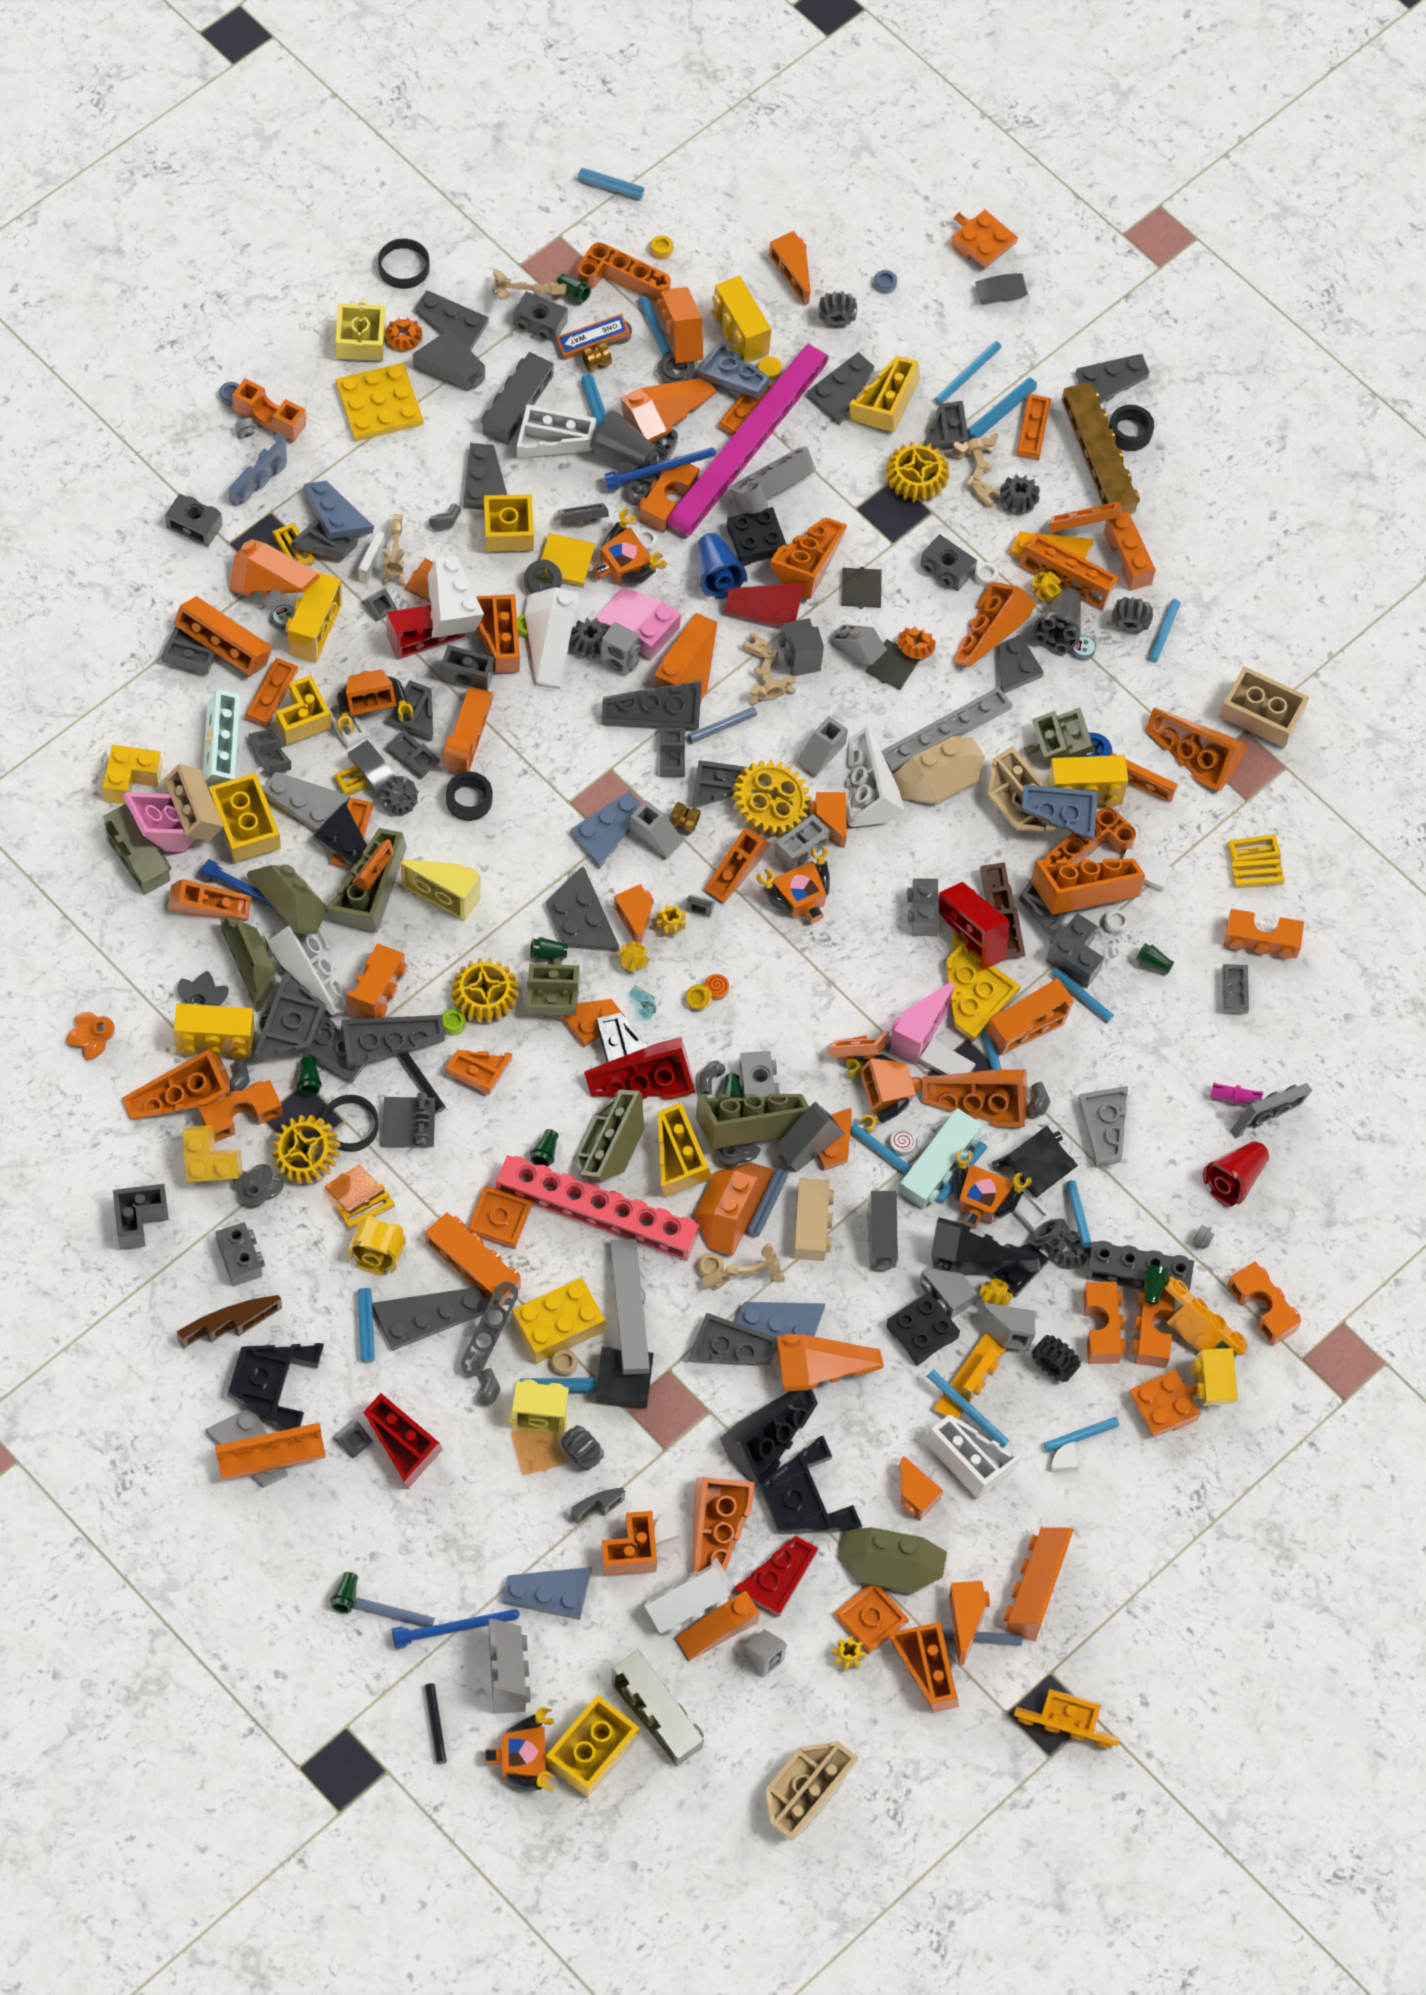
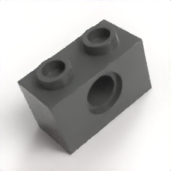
M527 291L524 293L513 314L514 326H517L522 331L536 334L541 339L550 340L555 343L557 341L556 337L560 336L568 322V308Z
M180 493L165 514L166 528L207 547L210 546L223 526L222 513L213 506H206L199 503L195 498L184 496Z
M939 534L922 552L920 565L927 573L934 574L941 579L946 586L959 591L975 573L977 559Z
M447 645L441 663V680L488 691L494 674L495 657Z

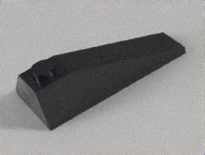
M938 1218L931 1252L933 1266L938 1270L955 1273L1039 1272L1041 1266L1038 1255L1012 1244L1002 1246L991 1235L985 1233L984 1237L971 1233V1227L965 1224Z
M798 1390L785 1393L736 1423L720 1437L729 1460L755 1484L760 1485L763 1480L778 1469L781 1464L779 1459L786 1449L789 1450L793 1445L792 1438L799 1428L804 1427L816 1408L818 1402L813 1390Z

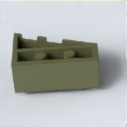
M125 803L103 815L107 841L144 895L170 881L169 871L171 870L168 860L165 857H161L155 843L143 836L127 804Z

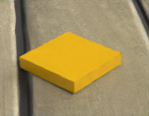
M549 533L541 560H549L559 567L562 573V583L584 588L596 543ZM547 569L545 570V572H543V575H542V576H539V575L537 576V577H540V578H544V579L550 580V579L547 577V573H546Z

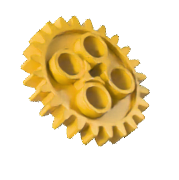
M772 759L769 760L767 766L763 760H760L757 766L751 763L748 769H743L741 775L735 780L737 783L732 788L735 792L731 798L737 801L733 808L741 809L737 817L745 816L746 820L743 824L747 825L751 822L753 824L752 830H756L757 827L760 828L761 835L767 830L771 837L775 835L776 831L782 837L786 831L789 833L794 827L801 824L806 819V813L811 808L807 805L811 801V797L805 796L810 789L802 788L806 780L797 779L798 771L793 774L790 773V765L783 769L781 761L777 766H774ZM758 781L764 782L766 787L760 785ZM781 788L786 789L789 794L784 793ZM753 802L758 803L761 808L756 807ZM777 810L782 811L784 815H780Z

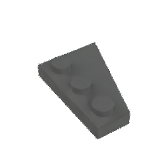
M428 290L425 291L416 306V313L434 329H438L442 333L450 329L470 350L473 349L489 323V317Z
M1308 1083L1300 1086L1294 1084L1284 1092L1278 1093L1276 1091L1269 1094L1265 1099L1252 1100L1246 1105V1111L1230 1132L1236 1139L1244 1134L1243 1132L1247 1127L1252 1125L1256 1129L1263 1125L1272 1115L1279 1117L1302 1105L1312 1092V1089Z
M706 1312L688 1361L770 1365L777 1349L776 1337Z

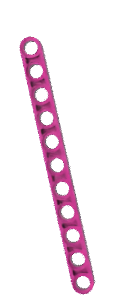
M807 344L676 506L668 518V526L687 537L695 531L821 373L828 362L829 355L810 344Z

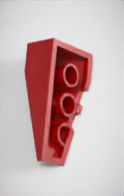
M682 1037L653 1044L584 1071L591 1096L615 1097V1094L620 1089L640 1091L642 1098H647L648 1096L675 1099L695 1093L689 1059Z

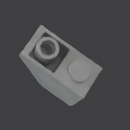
M845 624L840 626L836 630V634L829 639L833 645L857 664L872 665L887 651L874 627Z
M828 716L811 736L797 763L817 777L846 744L848 729Z
M647 800L630 816L629 831L666 859L683 843V839L667 816Z
M925 1268L921 1272V1288L925 1293L929 1291L951 1319L976 1302L978 1293L962 1273Z
M984 1303L977 1319V1323L1003 1347L1029 1351L1036 1335L1035 1314L1032 1310Z

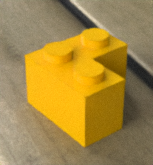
M312 675L289 683V695L293 705L276 711L277 727L286 746L332 728L331 713Z
M112 744L103 783L104 801L125 804L123 794L132 793L133 784L158 787L163 766L161 751Z
M213 1125L192 1126L182 1131L187 1182L238 1179L243 1174L241 1149L215 1150Z
M1233 1348L1201 1350L1194 1358V1362L1190 1364L1191 1376L1196 1378L1198 1399H1202L1203 1406L1234 1404L1238 1400Z

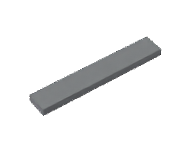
M997 687L887 747L881 752L891 774L896 773L913 756L953 736L967 734L1012 709L1013 704L1000 687Z
M636 1239L610 1240L623 1375L647 1374L650 1371Z

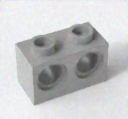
M614 621L602 638L601 664L626 677L630 669L634 670L640 661L638 657L641 645H639V634Z
M812 814L776 842L775 857L789 871L793 870L812 857V848H815L817 853L821 850V845H828L830 830Z

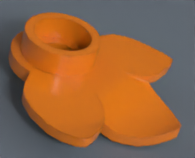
M92 1012L80 1013L75 1016L78 1026L69 1032L66 1043L71 1046L84 1047V1057L88 1061L104 1052L106 1041L114 1035L115 1025L108 1017H97ZM105 1025L104 1030L98 1032L99 1027Z

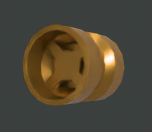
M605 342L597 344L593 349L588 347L581 351L584 365L589 372L596 370L598 365L606 367L612 364L611 353Z
M677 802L672 810L669 821L673 826H681L685 831L693 833L699 821L701 810L696 808L689 809L685 804Z

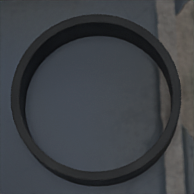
M407 238L392 240L384 245L379 253V274L392 287L399 289L416 287L429 274V254L426 248L415 240ZM411 249L423 256L426 266L417 276L400 279L389 275L383 269L381 263L384 257L394 250Z
M349 1094L332 1100L326 1106L322 1119L326 1123V1119L331 1111L343 1104L353 1103L367 1108L375 1119V1126L371 1134L364 1140L356 1143L338 1141L340 1143V1147L337 1148L338 1150L355 1152L368 1147L374 1141L378 1133L379 1123L377 1111L370 1101L364 1097Z

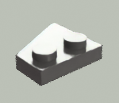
M963 401L939 404L936 418L932 421L929 435L923 445L927 447L931 443L932 450L937 448L940 450L954 448V442H960L961 444L968 442Z
M176 626L161 655L162 662L207 675L216 658L215 652Z
M1031 879L1019 897L1021 904L1051 937L1055 935L1070 912L1052 915L1032 885Z

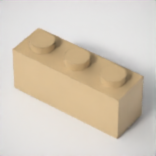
M178 764L164 778L182 827L187 837L209 842L224 827L201 769Z
M799 1178L793 1259L824 1261L825 1253L831 1251V1237H827V1228L832 1229L833 1213H828V1205H833L834 1190H829L830 1180Z

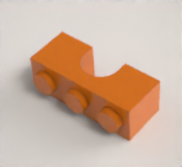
M244 378L232 394L233 411L247 418H252L254 422L275 433L280 432L292 442L296 440L306 426V410L286 399L280 406L273 403L266 396L265 388Z
M687 464L661 472L662 476L659 480H654L647 498L643 497L638 505L639 521L664 533L668 528V518L676 508V503L669 500L667 496L679 494L684 497L699 479L700 468Z
M1129 511L1121 513L1119 518L1106 520L1103 534L1111 551L1118 550L1122 560L1121 573L1129 590L1132 591L1152 585L1156 569Z
M1230 909L1226 924L1224 946L1234 950H1251L1258 954L1279 955L1285 959L1298 957L1301 949L1304 921L1280 917L1276 930L1273 932H1262L1255 925L1254 912Z
M270 1080L255 1082L250 1088L230 1092L225 1098L199 1107L203 1126L213 1125L215 1142L235 1135V1125L232 1119L240 1112L253 1114L259 1125L283 1116L282 1104Z
M1254 1261L1230 1277L1227 1287L1242 1306L1253 1300L1260 1301L1267 1306L1269 1312L1261 1317L1258 1328L1272 1346L1298 1331L1301 1324L1298 1311L1294 1307L1289 1306L1285 1300L1284 1293L1279 1287L1273 1285L1264 1267H1260Z
M1086 1282L1083 1289L1084 1316H1097L1106 1325L1101 1330H1089L1086 1339L1088 1364L1119 1363L1122 1354H1126V1341L1121 1339L1120 1331L1124 1330V1316L1119 1315V1306H1122V1292L1117 1291V1282Z
M1143 1289V1292L1138 1291L1137 1307H1141L1140 1315H1136L1134 1330L1139 1332L1138 1339L1133 1340L1132 1354L1136 1355L1135 1364L1166 1368L1170 1359L1172 1335L1157 1331L1153 1326V1322L1158 1319L1167 1320L1174 1313L1175 1298L1164 1289L1159 1305L1143 1302Z

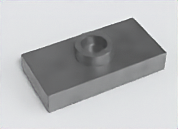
M604 503L559 509L557 511L558 519L562 524L572 522L587 524L591 522V519L609 517L608 508Z
M1223 964V1013L1248 1014V965Z

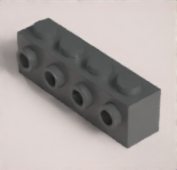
M1093 1241L1085 1279L1099 1282H1117V1285L1143 1290L1144 1271H1147L1148 1265H1155L1168 1269V1276L1181 1280L1188 1287L1189 1291L1195 1260H1190L1182 1255H1163L1162 1252L1156 1250L1142 1251L1130 1245L1122 1247L1113 1245L1108 1241Z

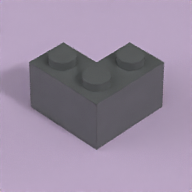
M810 618L782 623L781 633L778 634V642L780 648L784 647L785 665L786 668L791 669L792 676L821 671L824 645L818 626L813 627Z
M1077 913L1050 946L1046 962L1088 988L1101 971L1104 957L1089 948L1095 938L1098 926Z
M165 1184L113 1190L119 1248L127 1249L146 1246L143 1223L169 1219Z

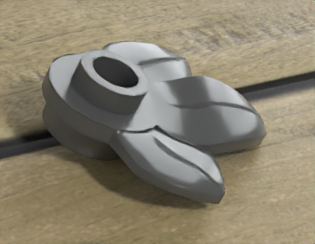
M209 971L199 975L193 982L181 978L178 984V994L185 1001V1004L201 1003L202 1005L219 1006L226 1000L229 991L228 986L215 987L213 977Z
M750 1143L717 1148V1158L722 1166L730 1168L737 1166L741 1161L754 1160L759 1155L761 1148Z
M267 1164L256 1165L250 1170V1173L243 1171V1174L238 1179H233L235 1189L241 1192V1199L249 1207L261 1206L266 1198L279 1195L284 1186V1182L272 1180V1169Z

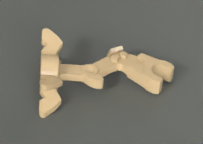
M493 269L494 286L491 287V291L499 294L500 300L509 297L510 292L507 291V288L530 290L535 295L547 292L548 294H566V284L549 282L542 285L527 284V282H511L503 272Z
M998 433L992 434L991 438H974L963 444L954 442L953 446L956 449L951 452V455L957 459H962L967 453L974 456L977 468L973 476L968 478L966 486H971L976 492L975 495L989 508H992L994 504L989 497L994 496L999 500L1001 492L980 480L984 470H992L991 464L984 460L982 452L986 450L992 453L994 451L999 436Z
M393 514L391 527L393 535L392 555L390 549H382L384 556H386L384 563L386 573L382 582L385 585L388 583L389 577L396 576L399 579V583L405 586L403 575L404 561L402 559L405 549H399L398 545L399 536H401L403 530V514Z
M750 633L749 640L754 643L749 644L744 641L742 649L747 653L765 658L761 668L754 667V673L762 677L765 684L763 686L757 684L752 686L750 690L752 695L750 705L757 704L758 700L777 698L787 691L795 693L796 689L791 685L796 682V677L785 675L779 682L778 680H773L769 672L772 663L778 659V650L773 651L765 640L755 633Z
M767 1243L761 1250V1255L766 1258L765 1262L747 1267H737L735 1264H730L726 1266L725 1270L721 1272L716 1271L705 1276L701 1281L704 1289L712 1286L713 1290H718L732 1276L745 1275V1278H749L757 1272L769 1269L772 1280L784 1282L785 1278L783 1273H781L780 1261L776 1253L773 1252L771 1243Z

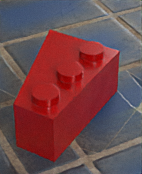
M431 605L386 612L387 638L397 660L464 638L465 633L432 638L433 621L430 616L432 611Z
M964 882L939 892L940 915L956 935L960 933L968 943L965 945L966 949L969 952L974 951L981 960L979 966L983 970L1007 959L1009 920L1004 915L999 913L989 902H986Z
M380 1393L363 1413L406 1487L409 1489L441 1453L443 1448L433 1436Z

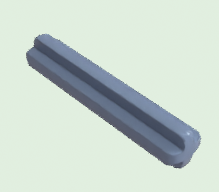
M780 1168L775 1169L747 1227L749 1235L754 1237L760 1236L786 1182L787 1171Z

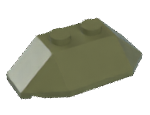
M286 864L281 866L269 865L248 871V878L296 933H317L327 913V905L293 867Z
M222 916L220 917V925L254 1008L256 1012L261 1011L276 982L275 971H278V966L273 956L269 957L267 953L269 945L266 937L260 936L257 928L233 918Z
M620 1089L614 1098L606 1102L595 1113L575 1155L578 1172L582 1178L603 1180L625 1172L644 1131L643 1101L640 1091Z
M868 1527L843 1531L838 1558L844 1562L860 1584L914 1594L943 1578L947 1551L924 1537Z

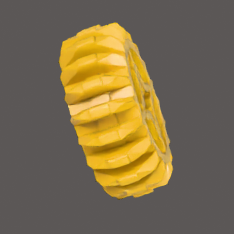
M911 441L909 447L902 444L900 450L895 449L893 451V455H890L886 465L887 482H890V489H895L896 496L903 494L904 500L908 497H911L913 502L920 498L924 503L926 497L933 500L935 494L940 495L942 488L947 486V479H949V464L945 462V455H939V448L932 450L931 443L927 447L923 446L922 442L914 445Z
M479 958L478 964H474L470 960L468 968L461 966L460 973L454 975L455 981L451 983V989L453 990L451 998L455 1000L454 1006L455 1008H460L461 1014L465 1015L468 1013L469 1021L474 1017H477L479 1024L482 1022V1019H487V1022L490 1024L493 1017L500 1021L502 1014L508 1016L510 1013L509 1008L514 1009L516 1006L515 1000L519 996L517 992L519 985L515 981L516 976L514 973H510L508 966L501 968L502 963L500 960L496 964H492L491 958L487 960V963H483V960ZM479 978L477 982L470 984V986H467L471 981ZM482 984H484L485 990L487 991V997L485 996V992H483ZM500 998L498 1001L491 1004V1001L493 999Z
M301 1115L298 1118V1123L292 1118L289 1120L290 1127L284 1124L281 1125V1128L284 1130L283 1134L275 1133L279 1142H272V1146L278 1149L271 1153L273 1158H277L274 1165L280 1168L279 1173L283 1176L287 1175V1179L290 1181L296 1179L297 1183L302 1184L306 1179L307 1183L312 1184L314 1176L317 1180L322 1181L321 1173L324 1172L330 1175L329 1165L337 1166V1163L332 1159L340 1157V1153L334 1150L340 1147V1143L334 1141L338 1135L336 1132H331L333 1127L330 1124H325L322 1118L316 1120L313 1115H310L306 1121L305 1117ZM314 1131L320 1133L321 1136L307 1139L303 1132ZM293 1139H295L294 1146L290 1150H288L290 1143ZM303 1142L310 1147L307 1148L309 1150L307 1152L308 1156L302 1152L305 1147ZM323 1150L321 1158L317 1161V1154ZM304 1160L308 1163L309 1167L296 1168L290 1163Z

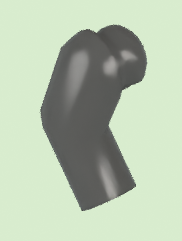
M451 504L447 513L431 516L429 518V526L437 530L452 528L461 512V507Z
M244 1059L236 1060L233 1063L236 1075L230 1080V1092L242 1091L250 1082Z
M717 1060L711 1061L700 1072L699 1094H712V1079L725 1073V1065Z
M1037 1082L1031 1086L1036 1099L1032 1105H1029L1028 1112L1034 1118L1044 1115L1050 1106V1098L1043 1082Z
M487 1368L480 1373L485 1384L482 1393H479L477 1396V1401L481 1406L493 1404L500 1393V1385L493 1370Z

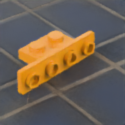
M1172 1276L1169 1278L1165 1285V1290L1182 1305L1167 1319L1166 1323L1199 1352L1205 1349H1213L1223 1340L1239 1356H1242L1248 1346L1244 1336L1228 1327L1222 1316L1210 1311L1203 1299L1191 1294L1185 1283L1181 1280H1176Z
M986 1332L950 1385L970 1403L975 1395L979 1396L986 1386L984 1381L988 1375L993 1376L1000 1365L998 1361L1007 1347H1003ZM945 1394L941 1396L934 1407V1410L945 1418L950 1414L959 1419L963 1413Z
M1053 1689L1048 1691L1042 1714L1016 1707L1014 1716L1019 1717V1722L1028 1725H1034V1722L1045 1725L1044 1729L1055 1733H1060V1730L1071 1733L1070 1737L1085 1741L1086 1737L1097 1740V1745L1111 1749L1112 1745L1118 1747L1120 1738L1094 1730L1101 1707L1100 1703Z

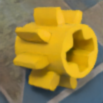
M1048 571L1047 574L1041 572L1034 577L1032 586L1035 588L1031 592L1042 602L1046 599L1051 601L1060 593L1061 588L1058 584L1062 581L1051 571Z
M666 904L663 912H657L659 920L656 927L662 928L665 936L667 934L678 936L679 929H686V922L684 921L686 919V912L681 913L679 905L669 907Z
M632 941L630 945L628 943L622 945L617 954L622 957L620 965L631 972H636L637 969H645L650 961V958L646 956L648 949L635 941Z
M995 1278L991 1279L990 1282L986 1281L985 1284H982L978 1293L979 1296L983 1297L981 1303L983 1305L984 1303L1008 1305L1012 1294L1007 1292L1009 1285Z
M852 1636L846 1641L838 1639L837 1644L839 1648H833L832 1655L838 1656L835 1665L841 1664L845 1667L846 1672L849 1670V1667L853 1666L859 1669L860 1661L858 1659H865L866 1656L865 1652H860L863 1642L856 1643L853 1641ZM845 1651H846L847 1653L853 1652L854 1655H853V1657H852L850 1654H848V1655L845 1656V1655H844V1652H845Z

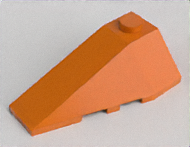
M991 581L976 605L978 609L976 618H971L968 624L971 627L970 632L963 637L953 662L967 667L972 666L1024 624L1031 616L1037 603L1018 586Z

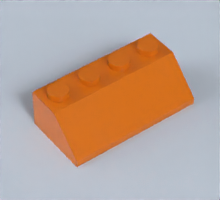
M1041 1527L1038 1536L1032 1535L1028 1550L1032 1551L1030 1560L1024 1558L1020 1573L1024 1574L1022 1583L1016 1582L1011 1596L1016 1598L1013 1607L1008 1605L1003 1621L1008 1622L1005 1631L1022 1635V1637L1036 1642L1074 1529L1069 1527Z

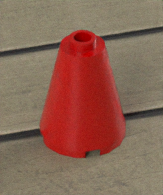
M1252 1141L1210 1162L1204 1167L1202 1172L1204 1184L1208 1183L1212 1189L1209 1193L1224 1205L1233 1206L1241 1204L1269 1160L1267 1147L1262 1143Z

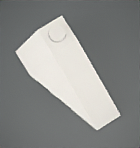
M555 587L529 594L525 624L528 630V641L531 647L532 664L537 685L560 689L579 592Z
M866 726L854 735L849 742L848 765L851 766L850 778L846 780V787L849 788V798L846 799V816L848 825L851 827L884 824L904 810L896 782L871 728Z
M287 926L267 941L279 963L301 985H304L311 995L326 1004V1010L332 1016L347 1012L345 991L342 983L336 980L334 971L337 967L335 961H330L327 951L331 948L321 927H319L316 934L296 933L291 926Z

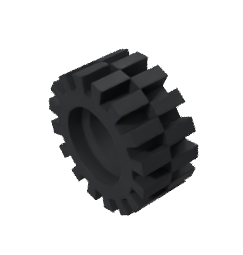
M1053 1335L1044 1336L1031 1352L1032 1358L1036 1360L1035 1363L1041 1366L1040 1369L1047 1371L1050 1377L1054 1376V1379L1057 1381L1060 1379L1061 1382H1068L1081 1366V1361L1078 1360L1079 1356L1074 1354L1075 1351L1069 1349L1067 1343L1063 1344L1061 1339H1056Z

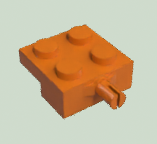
M983 210L970 220L961 212H958L953 218L962 228L953 235L951 246L967 260L972 257L985 269L1018 241V237L986 210Z
M1176 1369L1129 1391L1132 1401L1153 1438L1171 1429L1176 1431L1196 1422L1199 1418L1200 1412L1193 1401V1396L1197 1395V1384L1187 1387L1182 1382Z

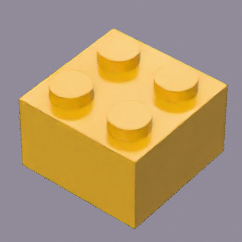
M532 494L484 496L486 552L534 551Z

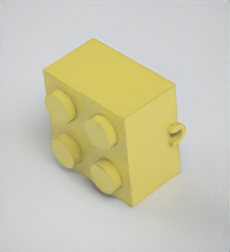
M360 301L357 304L338 303L335 339L336 359L383 361L386 327L385 306L367 305L364 301Z
M534 1380L516 1381L513 1408L509 1417L512 1429L564 1436V1430H567L568 1423L566 1416L569 1388L559 1383L544 1385L538 1384Z

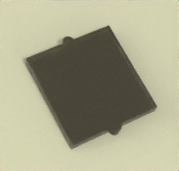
M862 566L860 568H842L841 606L859 607V609H863V607L881 608L882 569H864Z
M886 639L883 644L887 651L872 665L868 666L866 673L881 680L882 684L887 683L901 690L921 659H914L905 655L896 643Z

